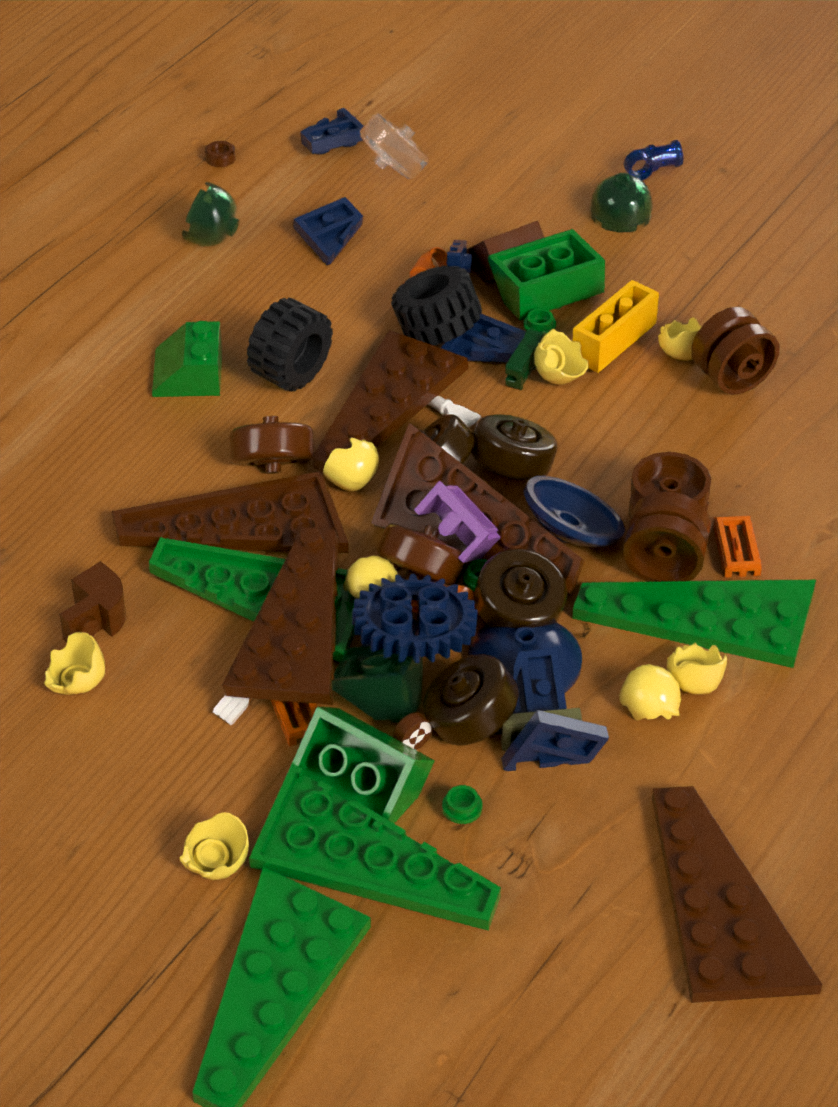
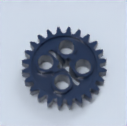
M411 574L409 580H404L400 575H395V582L381 578V586L370 583L369 591H360L359 599L354 600L352 625L354 626V634L361 635L360 643H371L370 651L372 652L384 649V658H388L392 654H398L399 662H403L407 656H412L414 662L419 663L421 657L426 656L431 662H435L436 654L450 658V650L460 653L462 652V644H471V636L476 635L478 610L474 609L475 601L468 600L467 591L458 593L457 584L446 587L445 579L443 578L434 583L431 582L430 575H426L423 580H417L415 574ZM411 600H416L418 605V636L412 634Z

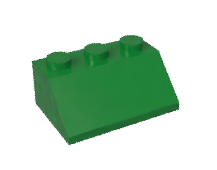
M574 229L488 255V262L503 303L519 320L525 319L533 309L543 308L549 311L559 309L562 306L586 300L605 292V259Z
M333 707L316 708L292 763L304 770L306 776L316 782L320 780L326 782L333 787V792L348 801H358L394 824L419 797L435 762L432 758L340 708Z

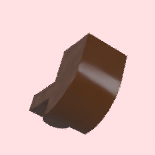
M100 561L71 579L75 605L59 614L63 640L66 643L68 636L76 632L88 633L93 637L103 629L113 637L125 623L126 608L122 582L115 572Z

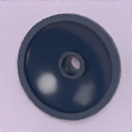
M535 476L527 482L524 488V496L529 509L540 524L559 541L578 546L606 547L618 543L624 535L625 526L620 516L606 502L590 491L569 481L551 476Z
M557 622L534 628L489 627L485 625L476 633L468 650V656L486 654L496 657L512 674L519 651L558 647L564 693L575 684L582 668V651L578 641L568 629Z

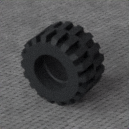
M459 266L435 267L416 274L396 289L397 292L393 294L391 301L404 335L430 345L445 343L463 335L464 332L474 326V323L478 322L482 313L481 304L469 273Z
M290 297L274 302L267 311L263 312L250 335L247 348V363L251 367L250 370L286 391L292 392L302 389L308 382L310 383L327 359L333 335L330 319L321 312Z

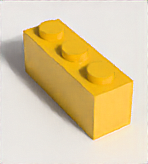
M631 280L573 328L572 341L580 342L581 355L583 359L588 361L589 369L599 373L656 324L659 292Z

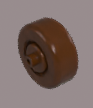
M278 416L263 417V423L234 428L229 434L231 461L239 466H265L266 474L281 473V465L309 462L315 453L313 429L309 425L302 423L279 422Z
M389 523L377 547L378 556L407 570L404 576L405 580H409L411 574H415L417 580L430 575L431 580L438 581L443 578L445 579V584L451 586L459 583L467 563H463L458 558L462 554V550L447 545L446 542L438 539L439 529L427 524L423 532L396 523Z

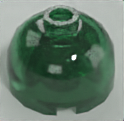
M619 173L606 177L597 185L593 192L590 207L591 219L595 222L596 218L602 222V228L608 231L618 233L636 231L637 225L645 222L646 226L651 220L653 209L651 192L642 180L633 175Z
M206 182L205 185L208 190L200 189L194 199L185 221L191 224L189 232L183 230L182 237L200 246H215L222 243L227 235L234 236L240 220L235 218L237 206L231 194L216 184Z

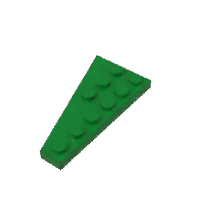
M160 537L149 560V570L151 574L254 622L286 559ZM338 568L335 577L337 596H335L336 634L333 660L344 664L354 637V626L352 625L354 600L359 598L352 596L349 591H344L343 585L347 570Z
M816 579L587 582L581 585L573 607L572 619L688 645L696 643L698 646L710 649L711 646L715 645L719 652L794 668L815 590Z
M294 763L290 766L249 857L250 868L262 870L264 866L288 878L489 931L501 897L500 886L460 862L456 864L451 863L438 855L437 849L426 842L422 844L406 836V830L356 800H346L333 792L331 785L322 780L316 782L306 776L304 770Z
M263 866L192 1092L194 1103L202 1107H242L369 931L371 928V917Z

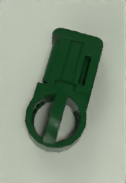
M531 328L527 330L506 364V386L518 390L523 389V384L532 370L536 369L534 364L536 347L547 333Z

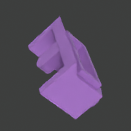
M439 481L414 509L418 515L436 513L443 520L438 528L440 534L448 536L455 533L467 546L458 557L463 563L482 559L501 538L497 534L498 529L457 485L445 486Z

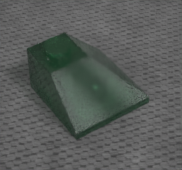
M371 646L348 648L334 672L332 690L374 720H390L391 722L398 723L405 716L417 711L422 701L423 657H421L419 663H415L412 656H407L403 662H399L398 654H392L390 657L384 658V649L372 652L370 651Z

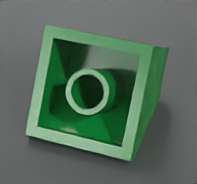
M220 321L186 322L156 348L152 397L220 396L222 370Z

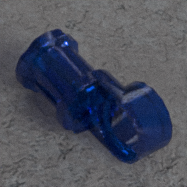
M673 140L668 145L655 147L652 144L646 148L632 151L624 159V169L631 179L642 181L647 179L652 172L658 171L660 167L670 165L680 167L684 161L682 146L678 140ZM637 161H646L644 167L640 170H632L633 165Z

